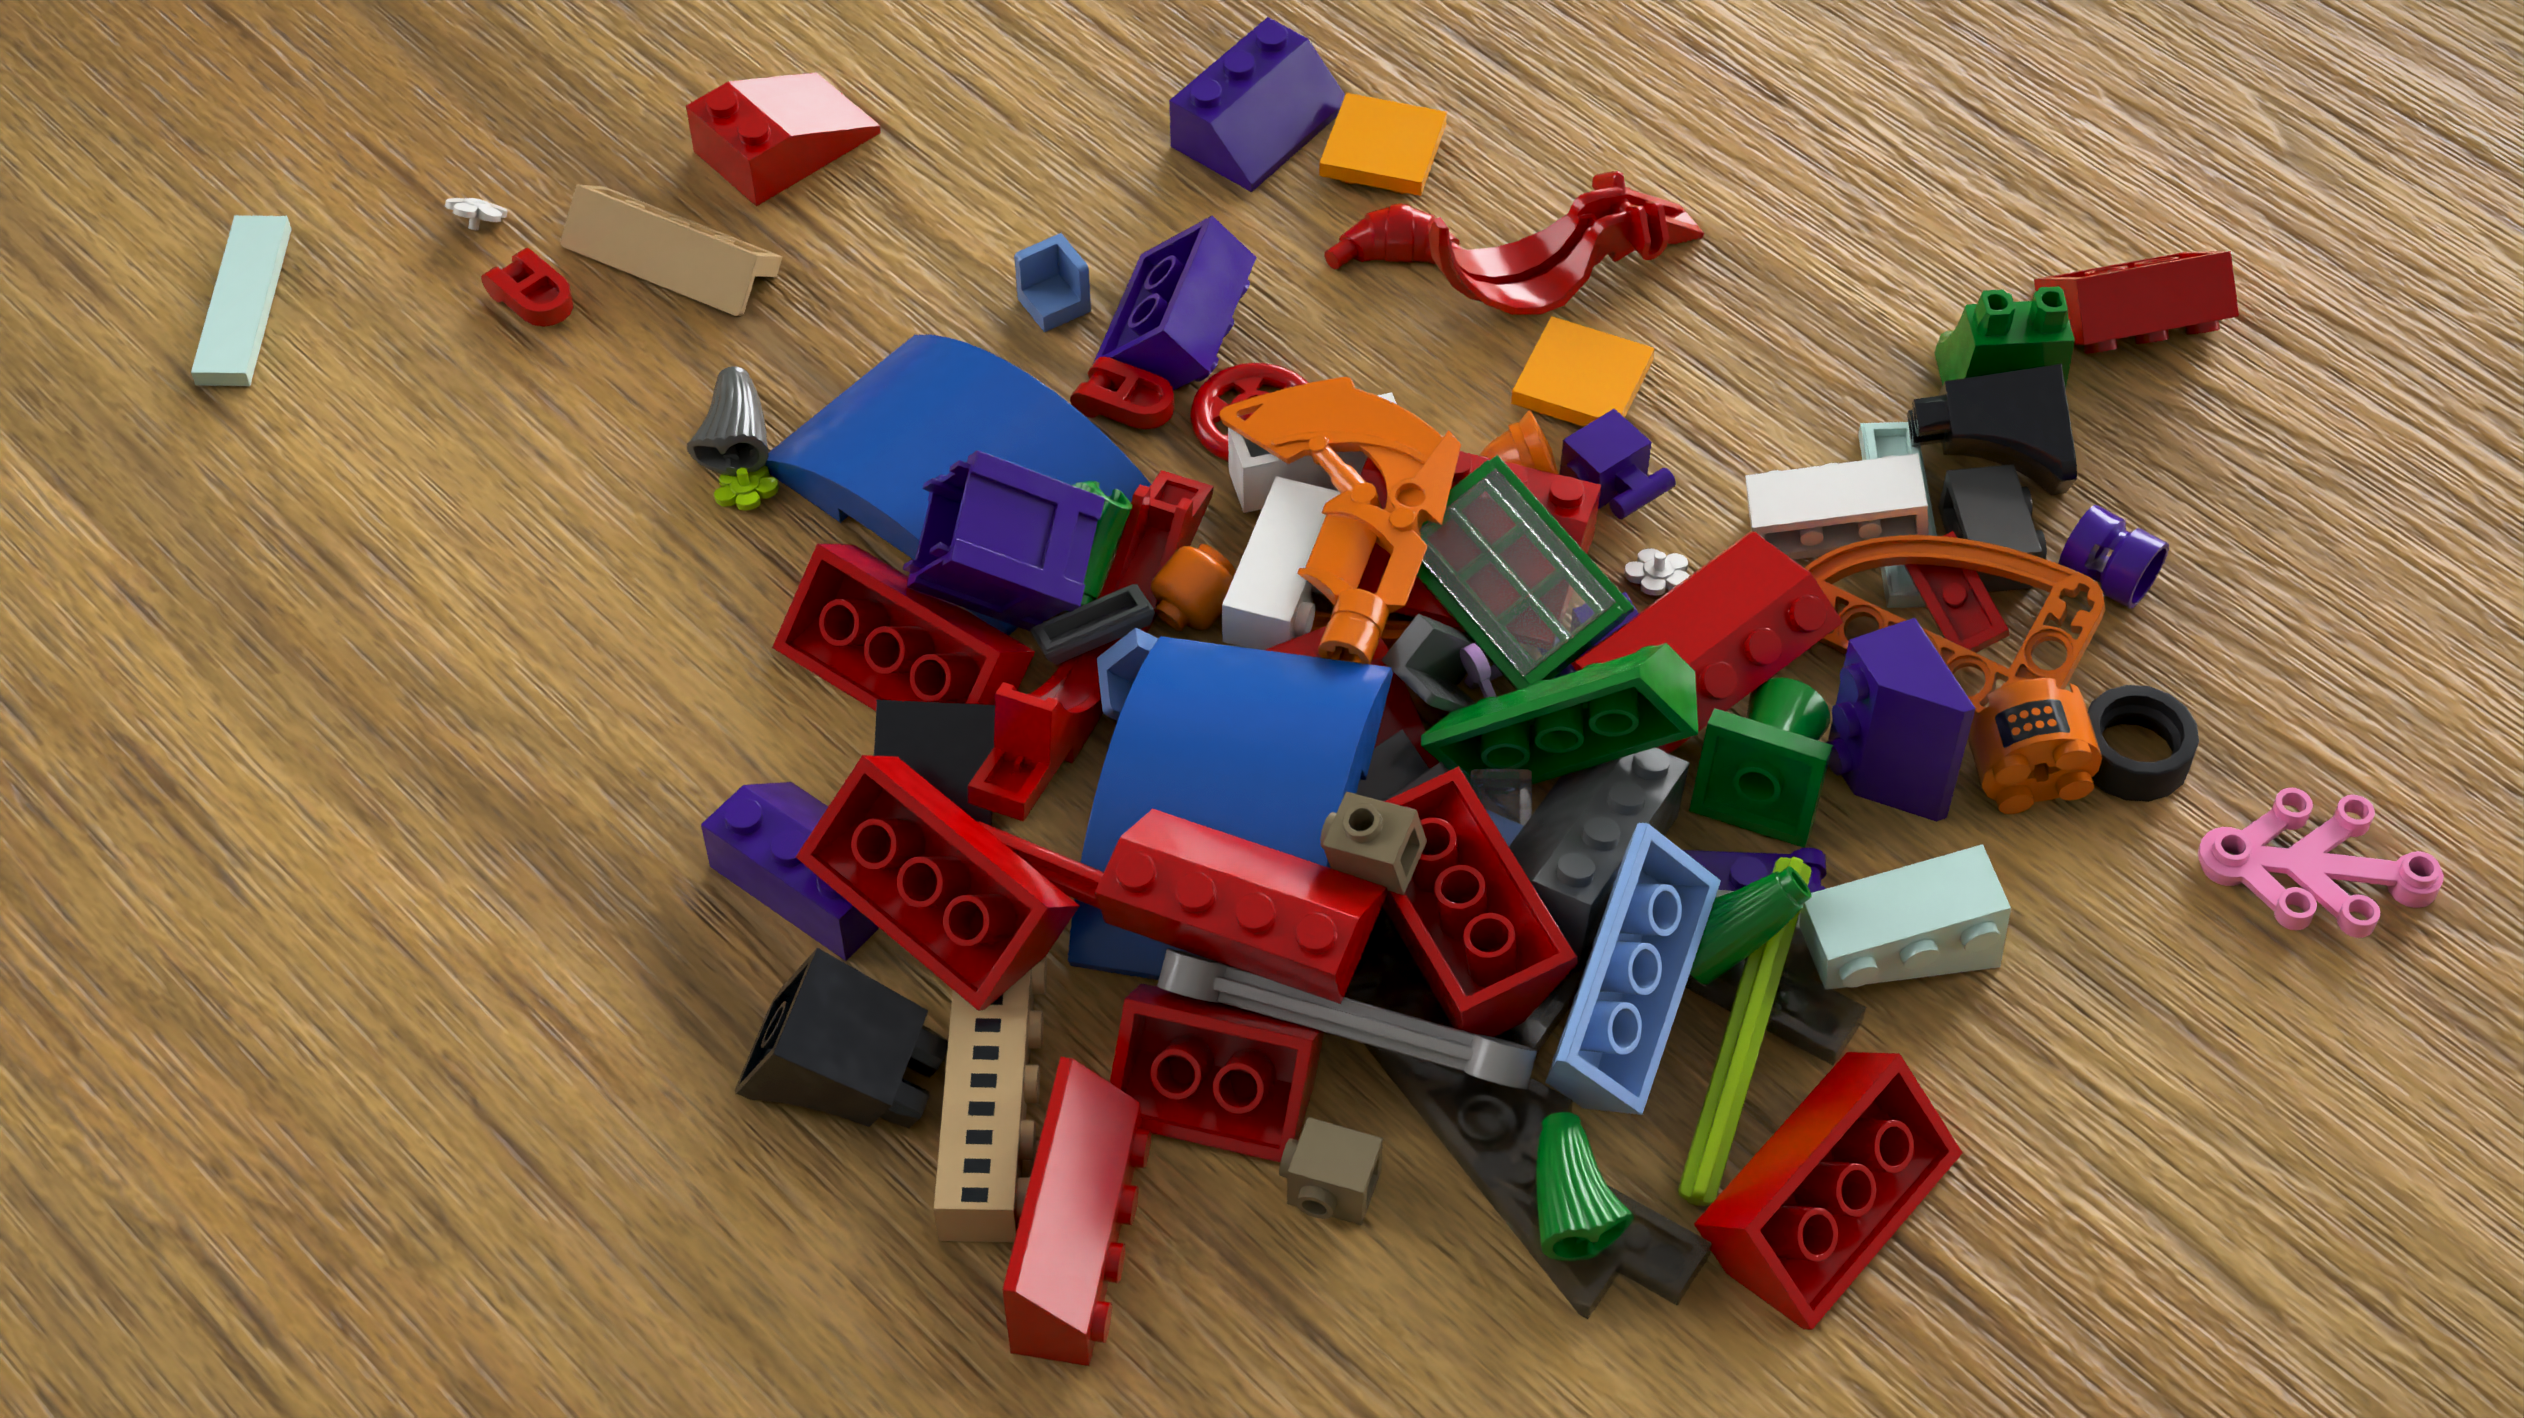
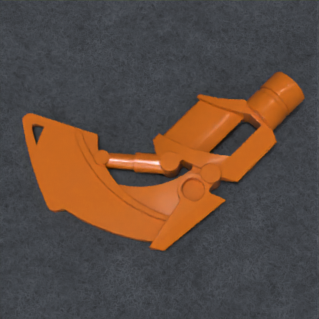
M1339 377L1289 387L1225 406L1220 411V418L1224 425L1287 464L1304 456H1312L1313 462L1320 465L1331 477L1332 484L1341 493L1325 503L1321 513L1326 515L1306 567L1299 568L1297 574L1322 592L1334 605L1330 621L1326 626L1318 647V653L1321 658L1370 664L1389 614L1406 605L1428 545L1421 539L1420 529L1425 521H1430L1442 525L1461 443L1449 430L1443 437L1432 426L1401 406L1355 388L1352 379L1349 377ZM1253 413L1245 421L1240 418L1242 415ZM1336 452H1363L1377 466L1387 485V503L1384 510L1381 508L1375 486L1366 482L1351 465H1346ZM1377 543L1391 557L1377 593L1373 594L1357 588L1374 544Z

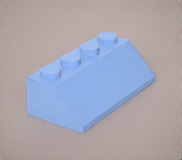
M1649 823L1637 824L1625 850L1546 1079L1547 1084L1585 1109L1643 1114L1721 882L1720 879Z

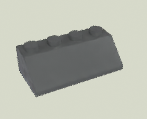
M1652 748L1560 776L1510 844V850L1574 951L1577 959L1580 960L1596 937L1625 850L1637 824L1649 823L1665 836L1677 819L1690 762L1665 753L1661 749Z

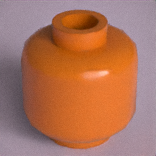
M1200 544L1198 548L1191 546L1179 548L1151 582L1152 593L1159 602L1154 609L1156 614L1167 625L1177 631H1182L1186 625L1199 631L1209 629L1222 614V604L1236 569L1228 559L1209 545Z

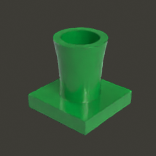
M1772 678L1751 692L1746 718L1714 708L1707 723L1689 811L1805 848L1812 832L1833 747L1831 744L1819 741L1830 724V711L1823 697L1815 689L1801 681L1790 678Z

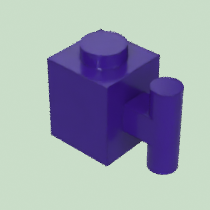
M1615 409L1563 439L1559 475L1600 484L1601 491L1598 509L1609 503L1612 513L1618 519H1624L1676 485L1673 474L1667 468H1661L1647 477L1652 442Z

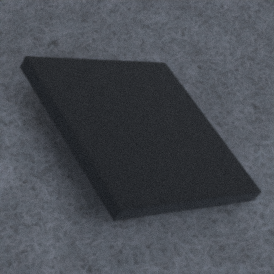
M877 700L874 756H897L974 820L992 826L993 811L968 803V785L994 748L995 705Z

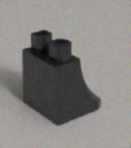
M2062 364L1945 381L1938 396L1914 399L1912 402L1913 410H1909L1907 413L1912 447L1942 443L1943 455H1963L1986 459L2002 465L2014 464L2016 471L2032 479L2050 495L2065 494L2077 480L2076 454Z
M817 947L782 986L772 1001L738 1080L735 1093L750 1100L785 1103L822 1111L868 1127L880 1117L888 1122L910 1129L923 1115L930 1095L929 1091L903 1079L906 1067L930 1078L939 1069L948 1049V1040L923 1025L928 1010Z

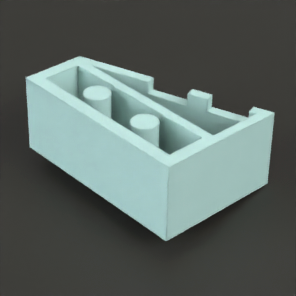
M1982 844L1811 893L1812 897L1803 903V908L1800 910V929L1825 990L1999 968L2001 966L2011 907Z

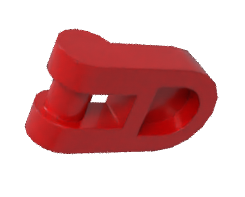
M525 248L513 255L512 263L503 269L494 267L481 276L483 286L496 302L500 303L503 301L524 321L531 325L541 327L552 326L564 321L572 312L573 298L569 283L529 248Z
M1105 356L1096 359L1088 371V382L1080 383L1070 397L1071 405L1085 417L1094 418L1101 415L1140 429L1160 427L1172 418L1174 412L1173 387L1168 380L1157 374Z

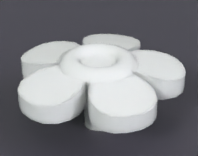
M450 198L445 201V207L453 210V214L470 218L468 228L472 230H479L480 219L489 222H500L501 218L507 217V210L485 200Z
M1653 548L1641 550L1638 553V562H1629L1625 566L1626 579L1630 582L1641 584V591L1649 595H1662L1665 593V587L1671 590L1690 576L1686 572L1688 570V560L1686 557L1678 553L1666 556L1665 553Z

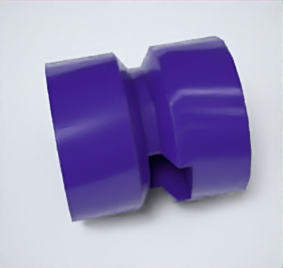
M2093 505L2082 516L2070 534L2058 564L2100 582L2104 595L2132 609L2146 595L2161 571L2169 551V543L2141 528L2128 532L2126 531V520L2099 505ZM2110 549L2113 550L2110 557L2106 556Z

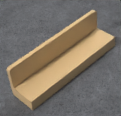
M576 185L560 241L561 246L734 316H742L744 314L755 276L777 277L783 256L602 186Z

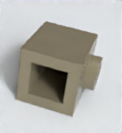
M1347 791L1337 813L1331 812L1327 816L1320 839L1321 847L1325 851L1331 869L1385 886L1388 891L1404 895L1427 842L1417 810Z
M1307 1117L1300 1139L1289 1138L1281 1158L1279 1176L1287 1178V1204L1298 1207L1303 1213L1314 1218L1328 1219L1334 1217L1362 1225L1381 1173L1383 1138Z

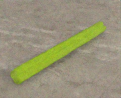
M1780 857L1775 862L1772 873L1776 871L1781 872L1790 866L1802 877L1808 886L1812 871L1811 867L1803 863L1802 859L1797 857ZM1800 911L1775 936L1747 956L1678 1187L1679 1196L1692 1205L1710 1206L1717 1198Z

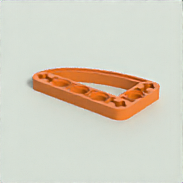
M1900 535L1867 539L1832 550L1805 567L1813 575L1837 613L1839 604L1846 606L1839 613L1843 623L1834 629L1833 633H1829L1818 641L1845 655L1849 640L1846 638V629L1853 619L1862 616L1870 617L1878 623L1879 629L1906 621L1887 610L1832 585L1847 576L1861 571L1905 564L1947 566L2004 577L2050 592L2010 668L2004 667L1922 628L1953 675L1963 667H1974L1983 672L1986 680L1984 687L1974 696H1968L1976 708V715L1989 702L1987 695L1995 690L1998 679L2005 681L2001 686L2004 687L2022 680L2052 678L2056 679L2058 689H2065L2096 632L2105 611L2103 591L2099 584L2089 576L2029 553L1969 539L1930 535ZM2080 591L2088 593V605L2092 610L2090 612L2079 610L2070 624L2071 632L2080 634L2078 639H2073L2070 634L2061 628L2047 626L2048 622L2053 620L2061 627L2068 612L2067 604L2062 599L2065 596L2075 598ZM2052 640L2059 642L2065 647L2067 658L2061 667L2047 671L2035 665L2032 660V654L2040 643Z

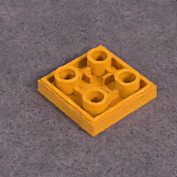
M1346 93L1319 162V176L1340 180L1347 184L1357 183L1388 189L1399 194L1408 193L1421 196L1446 127L1447 112Z
M1551 316L1512 390L1511 404L1583 427L1613 409L1617 410L1625 418L1653 362L1655 348Z

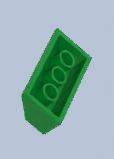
M1667 643L1658 646H1646L1639 649L1636 653L1605 663L1589 664L1580 671L1551 680L1536 681L1530 684L1529 687L1498 697H1486L1479 700L1476 704L1454 710L1421 735V746L1439 762L1442 761L1448 770L1459 766L1474 792L1482 799H1487L1698 735L1695 671Z

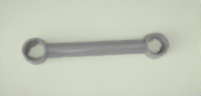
M1167 948L1157 987L1199 1000L1222 1003L1461 1070L1474 1077L1514 1088H1528L1537 1050L1518 1043L1487 1035L1473 1034L1355 1000L1343 998L1342 1003L1339 1004L1206 957Z

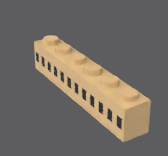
M1046 957L985 1010L978 1011L952 990L934 1199V1214L939 1241H1015L1019 1217H1021L1030 1178H1022L1023 1160H1034L1036 1152V1122L1026 1121L1027 1104H1038L1040 1068L1039 1065H1030L1031 1049H1042L1043 1010H1034L1035 995H1046Z

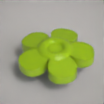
M765 465L756 472L748 473L746 468H739L736 471L737 476L724 474L719 476L721 487L715 490L714 498L720 506L728 507L737 504L739 510H752L760 506V498L766 499L774 496L779 490V484L775 477H769V470Z

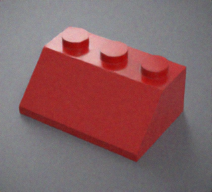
M2231 251L2180 252L2034 279L2036 291L2040 287L2059 286L2063 289L2068 306V318L2075 339L2074 345H2083L2084 353H2097L2117 349V339L2135 336L2136 344L2169 339L2168 329L2185 326L2186 334L2220 330L2219 320L2239 317Z
M1141 983L1124 999L1110 1083L1140 1102L1142 1128L1151 1130V1133L1281 1163L1289 1138L1298 1140L1315 1084L1324 1032L1222 1003L1199 1000L1173 993L1157 986Z

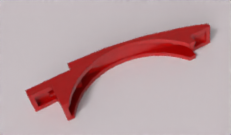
M1163 470L1159 472L1150 487L1140 484L1133 494L1131 501L1133 505L1132 510L1125 523L1119 546L1099 598L1129 585L1137 584L1153 609H1155L1159 602L1152 593L1151 582L1176 550L1183 546L1191 545L1213 496V486ZM1156 612L1152 619L1151 625L1146 626L1140 630L1148 633L1157 616ZM1121 638L1063 662L1041 687L1029 694L1018 692L1014 685L1004 682L995 693L994 748L968 785L969 804L1024 822L1063 761L1074 762L1101 718L1103 711L1097 657Z

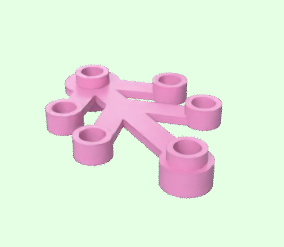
M2297 788L2283 789L2277 794L2272 809L2243 830L2232 827H2219L2209 831L2202 838L2198 849V858L2202 870L2210 880L2224 886H2235L2243 883L2274 911L2278 923L2290 930H2302L2308 927L2316 911L2317 902H2319L2337 919L2338 926L2347 935L2363 938L2369 936L2374 931L2380 917V908L2377 903L2364 895L2349 896L2331 879L2387 885L2389 893L2396 901L2412 908L2430 905L2435 900L2443 883V872L2438 861L2432 855L2425 852H2411L2401 856L2397 861L2328 853L2349 837L2362 836L2369 830L2375 815V809L2369 800L2359 795L2343 797L2339 801L2331 819L2288 849L2265 846L2285 829L2296 830L2302 828L2307 823L2313 808L2310 796L2304 791ZM2284 805L2294 806L2300 812H2291ZM2346 812L2355 813L2358 816H2360L2361 819H2353L2346 814ZM2268 872L2287 874L2302 888L2291 887L2285 889ZM2287 905H2296L2300 907L2304 911V913L2293 912L2287 907ZM2350 912L2361 913L2367 920H2358Z

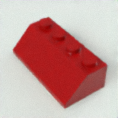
M1752 531L1571 664L1577 672L1589 664L1605 663L1636 653L1639 649L1646 646H1658L1667 643L1695 671L1699 732L1707 726L1714 708L1726 712L1840 626L1843 621L1808 570L1759 534ZM1691 737L1655 748L1670 754Z
M818 543L772 646L776 651L876 711L877 700L995 705V693L1003 682L1014 685L1018 690L1035 653L1032 649L961 607L907 588L908 576L856 545Z
M862 755L796 855L800 862L978 1011L985 1010L1046 957L1080 907V905L897 756Z
M1458 766L1385 801L1417 810L1427 842L1404 895L1388 891L1382 906L1453 1027L1473 1034L1495 1037L1524 1023L1576 966L1577 956Z
M1156 809L1149 811L1120 836L1095 891L1101 913L1107 924L1339 1004L1342 1003L1388 893L1385 886Z
M1846 1052L1696 1220L1694 1226L1727 1275L1802 1329L1812 1330L1963 1152L1900 1053Z
M1060 1057L1002 1291L1011 1354L1089 1366L1094 1343H1105L1108 1337L1112 1316V1303L1104 1301L1108 1282L1119 1284L1122 1276L1126 1247L1124 1243H1118L1122 1224L1132 1226L1135 1219L1139 1188L1138 1186L1131 1185L1135 1167L1146 1168L1151 1145V1130L1142 1128L1140 1102L1073 1058Z

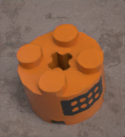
M2052 678L2018 681L1998 688L1988 694L1989 706L1981 710L1978 715H1976V712L1974 713L1968 742L1981 787L1988 798L1996 801L2000 812L2004 814H2018L2028 810L2034 802L2053 800L2059 797L2068 801L2078 800L2094 790L2095 786L2092 777L2099 771L2102 755L2084 698L2077 686L2070 683V692L2058 689L2056 679Z

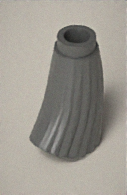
M735 366L725 368L718 374L709 412L696 434L687 443L688 453L700 465L711 471L729 476H737L736 471L739 468H746L748 473L756 472L766 464L768 459L766 426L758 392L748 372L743 368Z

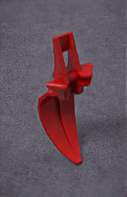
M1613 171L1595 175L1592 180L1594 191L1579 195L1572 203L1568 214L1546 229L1516 242L1497 247L1472 250L1452 248L1449 228L1441 217L1433 220L1428 235L1432 258L1454 289L1469 299L1483 302L1488 306L1511 315H1542L1564 306L1589 280L1593 267L1599 264L1607 254L1613 262L1619 261L1634 251H1637L1644 260H1652L1662 254L1667 244L1701 239L1705 233L1680 204L1631 190L1625 186L1623 173Z

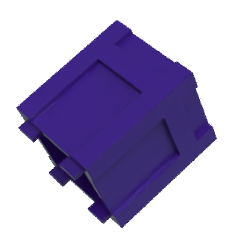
M979 450L969 455L967 462L959 460L951 465L950 473L946 476L941 474L923 484L922 489L929 491L927 500L929 504L915 560L912 559L903 566L904 571L910 572L907 588L1028 631L1064 610L1072 612L1081 606L1085 589L1084 579L1097 522L1100 520L1103 510L1104 497Z

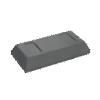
M1132 584L1085 604L1072 612L1064 613L1036 625L1030 629V632L1046 659L1058 665L1127 635L1134 628L1142 629L1151 625L1155 612L1138 585Z

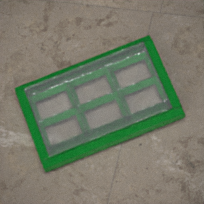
M1498 455L1490 461L1484 462L1450 490L1442 525L1425 521L1420 529L1421 539L1428 547L1417 573L1418 579L1474 643L1480 647L1516 691L1529 687L1530 684L1536 681L1551 680L1622 623L1625 617L1634 611V606Z

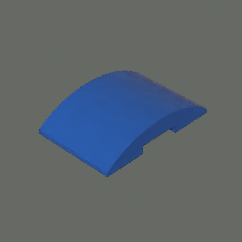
M930 334L913 335L768 453V459L765 464L770 475L840 523L850 516L914 560L929 504L927 501L929 491L922 489L923 484L941 474L946 476L950 473L951 465L959 460L967 462L968 456L977 450L1070 485L1085 481L1099 482V489L1106 496H1111L1112 490L1118 489L1123 492L1130 502L1140 484L1147 487L1151 485L1131 460L1096 425L1042 382L986 350L963 341ZM966 609L1008 636L1018 628L1017 626Z
M1160 636L1140 667L1112 735L1096 789L1080 863L1104 872L1120 836L1149 811L1156 809L1331 868L1320 843L1322 828L1327 816L1331 812L1337 813L1346 791L1356 794L1359 781L1367 779L1393 676L1392 668ZM1074 898V901L1080 907L1073 915L1068 952L1070 966L1159 980L1167 948L1185 951L1107 924L1099 908Z

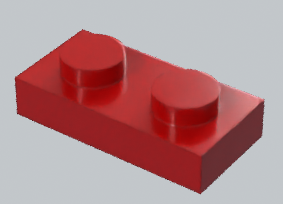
M1951 531L1948 534L1944 535V537L1957 538L1954 531ZM1903 565L1943 638L1977 653L2010 636L2005 621L1975 570L1936 565Z

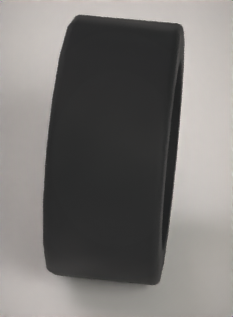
M2124 685L2106 690L2091 702L2088 714L2102 755L2099 771L2092 777L2093 783L2105 793L2127 801L2149 802L2169 796L2184 784L2199 744L2197 723L2185 705L2169 693L2150 686ZM2120 724L2139 725L2154 731L2166 740L2173 753L2171 757L2157 762H2138L2121 756L2108 746L2102 733L2106 728Z

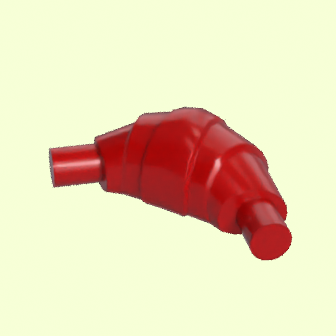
M1402 203L1392 204L1389 207L1366 213L1362 220L1340 236L1339 243L1325 251V260L1333 269L1340 268L1353 258L1360 262L1371 260H1385L1386 262L1417 261L1435 265L1436 263L1431 255L1428 235L1433 220L1436 219L1435 215ZM1449 231L1452 248L1463 249L1459 246V240Z

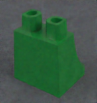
M2059 286L2040 287L2034 293L2032 301L2014 302L2012 294L2007 293L2003 289L1984 290L1977 304H1967L1955 330L1942 333L1938 340L1934 354L1942 386L1945 381L2062 364L2066 390L2075 339L2068 318V306L2063 289Z

